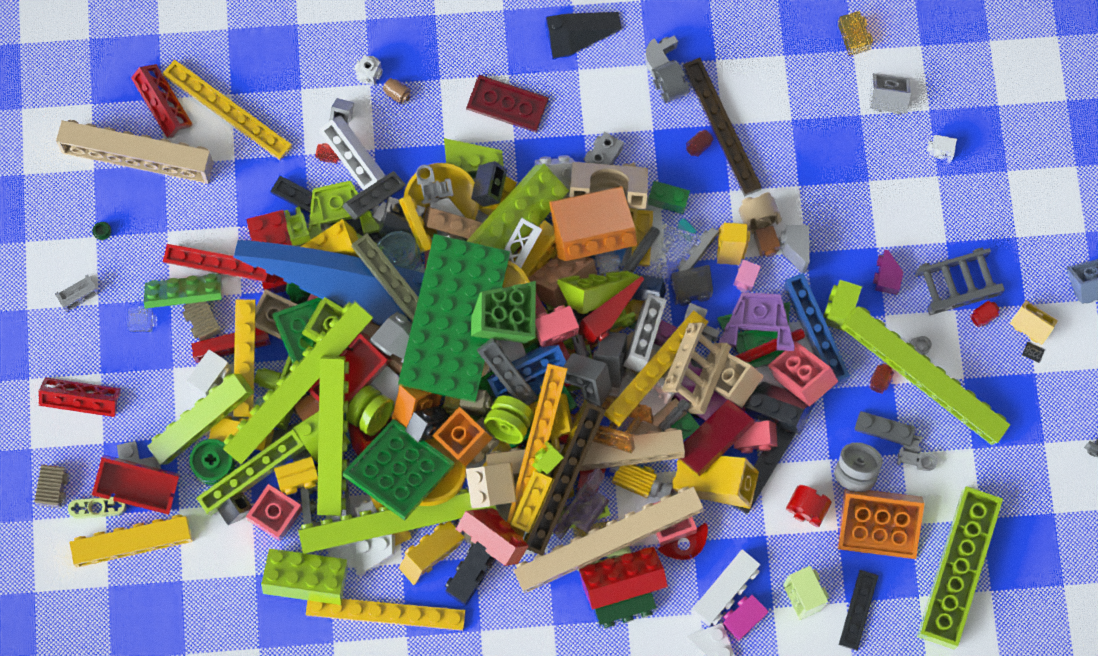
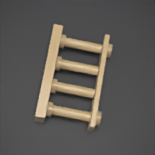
M689 323L661 390L664 393L679 392L689 400L690 407L687 411L690 414H705L731 349L728 343H712L702 335L704 323ZM698 341L710 350L707 360L695 351ZM691 358L703 367L700 377L688 368ZM684 375L696 384L693 394L681 385Z

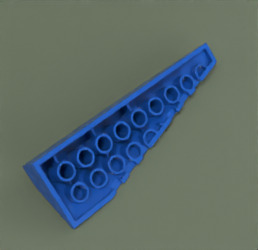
M248 240L237 241L234 258L255 268L260 267L272 276L275 274L284 278L283 281L289 284L294 283L300 286V289L321 299L325 297L342 308L349 301L353 303L355 300L373 316L372 322L382 326L396 312L404 315L410 321L359 257L284 244ZM394 266L419 297L424 273Z

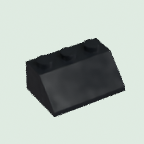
M763 381L748 398L744 409L750 417L761 421L769 420L776 423L777 427L800 435L816 402L809 407L789 390Z

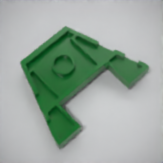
M787 302L783 303L789 325L791 304ZM733 314L717 317V322L723 331H725V327ZM760 330L738 331L737 348L735 350L738 354L753 349L778 338V332ZM776 350L752 360L748 364L754 368L767 366L782 354L784 350Z

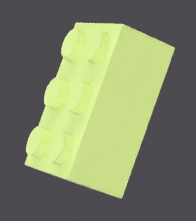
M811 565L790 574L783 584L799 620L820 612L827 604V599L829 598L824 587L821 588L818 582L820 580L816 569L813 570Z

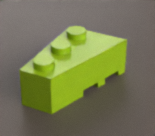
M444 138L446 163L462 168L472 179L476 178L479 165L496 161L504 167L502 150Z

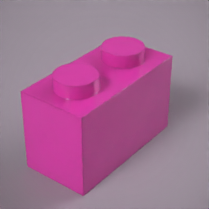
M753 595L749 598L743 597L737 603L740 607L735 611L731 609L723 617L725 619L723 626L738 641L769 612Z

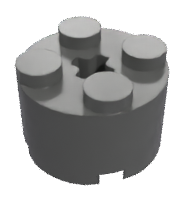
M676 60L669 61L651 70L654 78L652 80L656 90H660V96L664 104L690 93L688 82H685L683 77L685 74Z

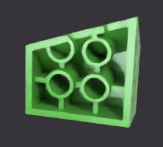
M536 281L481 292L471 317V336L518 343H527L534 339Z

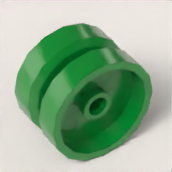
M217 439L201 441L190 453L189 463L192 472L201 483L207 486L215 485L235 470L234 458L223 449L225 443Z

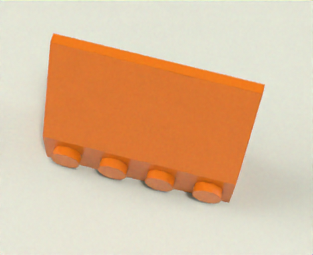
M622 186L550 201L559 259L570 261L637 246L635 226Z
M845 488L838 549L916 559L925 505L923 497L874 490L855 492Z

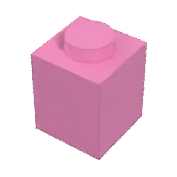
M743 260L734 286H737L736 288L740 291L751 292L761 266Z

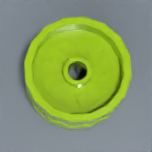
M371 385L365 386L350 402L348 413H346V421L356 427H360V430L367 435L373 436L390 419L394 409V401L384 394L381 395L380 391Z
M498 396L491 407V411L484 420V426L498 440L509 444H520L527 433V429L533 422L534 413L525 403L516 398Z

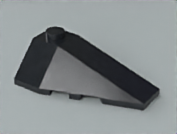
M619 12L568 13L547 16L546 29L552 59L572 56L577 51L585 47L588 48L593 43L621 31Z

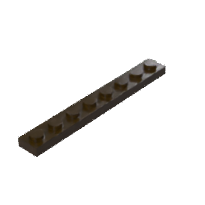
M701 58L683 64V69L744 197L760 191L762 186Z

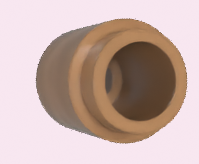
M390 78L383 86L385 94L399 104L407 103L411 98V89L397 79Z

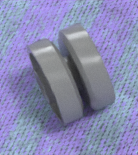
M864 443L845 445L841 450L835 467L834 475L841 486L851 491L866 492L871 490L875 486L882 467L883 460L881 454L875 448Z

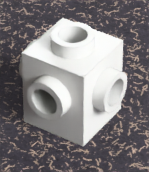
M363 55L361 61L358 60L354 68L359 81L373 86L377 79H380L383 72L381 62L374 56L367 57Z

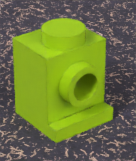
M546 441L545 445L547 447L545 449L541 448L535 454L536 458L532 466L539 473L544 471L548 474L564 457L553 445Z

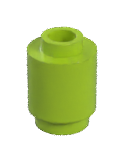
M258 368L254 383L258 384L259 387L274 390L277 387L276 382L282 373L266 368Z

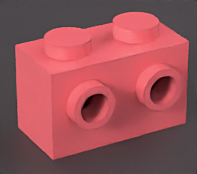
M769 420L755 422L734 443V448L740 450L741 453H752L754 449L769 451L771 447H777L776 423Z

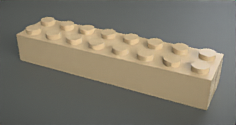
M71 119L68 121L61 120L56 138V143L62 154L209 184L214 165L210 151L202 146H197V148L189 147L188 144L182 142L175 144L167 139L156 140L148 135L136 136L132 132H117L110 127L102 129L91 123L83 125Z

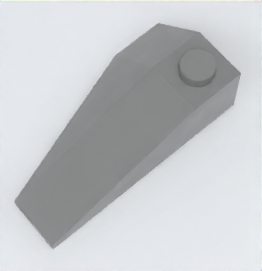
M396 312L383 323L369 342L389 356L393 353L402 358L401 362L403 363L412 323L404 315Z

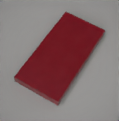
M478 74L466 110L537 133L549 97Z
M728 399L683 442L685 456L679 460L700 477L755 424V421Z

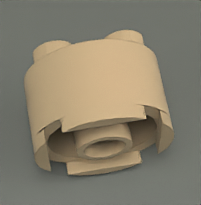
M769 192L763 193L759 197L745 198L742 200L743 205L738 210L743 224H747V231H751L752 234L755 233V230L771 226L774 223L778 225L782 221L775 199Z

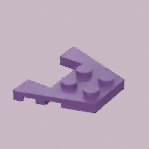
M742 292L719 343H728L731 347L737 348L739 329L777 331V350L794 351V342L781 294Z

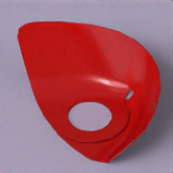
M707 523L697 527V533L684 537L690 542V547L687 550H681L678 547L679 540L659 547V552L677 560L694 558L705 546L708 535Z

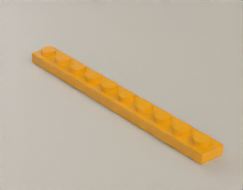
M550 363L547 365L515 487L517 502L511 503L507 518L509 524L512 521L533 471L536 470L532 466L536 458L535 454L541 448L545 449L547 447L545 442L549 441L567 373L566 367ZM511 525V528L517 534L524 537L525 531Z

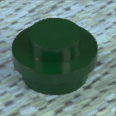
M98 222L93 226L92 233L97 240L103 241L111 236L112 229L108 223Z

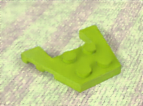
M350 180L313 189L308 228L310 239L322 233L321 225L339 222L342 219H352L349 213L342 207L345 202L358 194ZM370 211L360 217L364 235L378 232L379 225Z

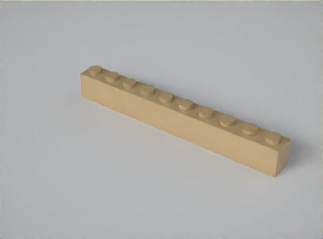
M670 428L665 430V432L658 433L657 431H648L642 435L631 433L626 435V437L609 436L603 440L594 438L580 471L684 458L685 451L682 431ZM560 445L561 450H558L560 453L562 452L564 445ZM514 448L510 452L492 451L490 454H486L487 466L511 462L513 477L516 480L519 476L525 450ZM554 468L546 475H552Z
M686 486L678 490V494L672 497L671 495H666L657 504L649 503L643 506L642 510L637 513L635 511L624 515V519L617 521V519L612 520L606 524L607 527L600 530L599 528L592 529L588 532L589 535L583 538L581 536L575 537L570 540L571 543L563 546V544L552 548V552L548 554L544 552L543 556L536 555L534 557L535 560L529 563L523 561L517 564V568L513 569L522 591L526 594L703 512L704 508L694 487L689 488Z

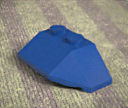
M559 345L537 348L527 353L526 356L512 361V364L536 395L541 392L540 386L543 384L548 363L562 367L566 363ZM495 373L487 379L496 397H512Z

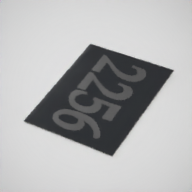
M1027 342L1022 355L1040 363L1045 350Z

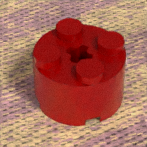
M799 485L795 488L786 506V510L794 514L793 518L800 522L809 521L811 525L819 528L832 501L824 494L820 496L816 493L817 490L811 487Z

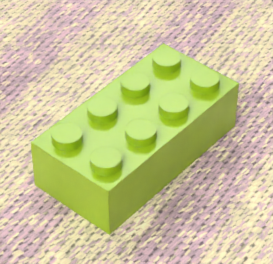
M269 548L261 582L262 592L267 595L341 605L348 572L347 559Z

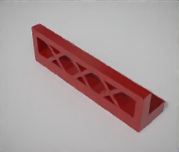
M157 64L139 67L131 79L165 136L171 138L178 130L190 128L193 125ZM149 71H153L156 78L151 76ZM158 86L162 87L166 93L160 91ZM167 101L173 103L175 108L169 106ZM176 116L182 118L184 123H179Z
M255 327V349L271 345L269 334ZM235 333L191 343L195 362L199 363L208 350H211L220 357L235 354Z
M47 377L44 378L38 390L39 406L115 417L117 414V401L121 394V388ZM47 385H54L56 387H47ZM105 394H114V396H106Z

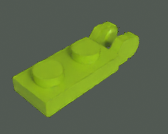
M300 207L296 208V215L293 216L290 215L288 210L284 211L292 246L301 245L311 240Z

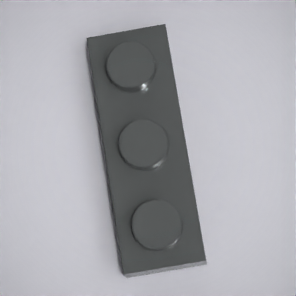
M862 411L859 413L854 428L857 432L909 447L912 445L916 432V427Z

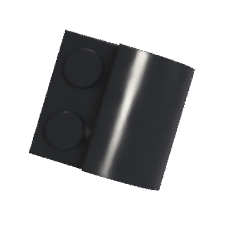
M388 197L377 236L414 247L416 240L399 199ZM417 205V214L423 219L425 207Z

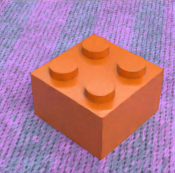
M460 407L432 435L465 467L493 439Z

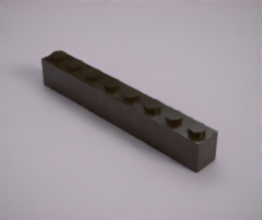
M584 399L561 452L564 458L555 466L551 475L553 479L529 533L526 532L523 539L529 545L527 550L543 556L606 412L603 406Z

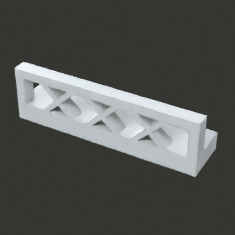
M521 218L504 249L510 251L509 258L520 268L542 231L541 228ZM523 223L533 228L528 237L521 238L519 230ZM520 241L522 246L520 253L512 255L510 250L512 243Z

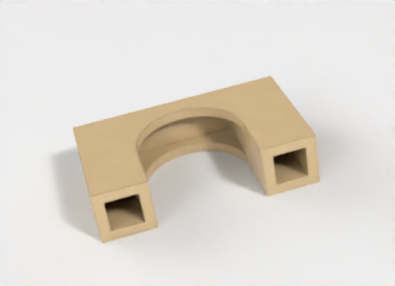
M572 162L570 197L587 194L592 188L599 185L622 186L627 194L629 208L646 209L648 168Z

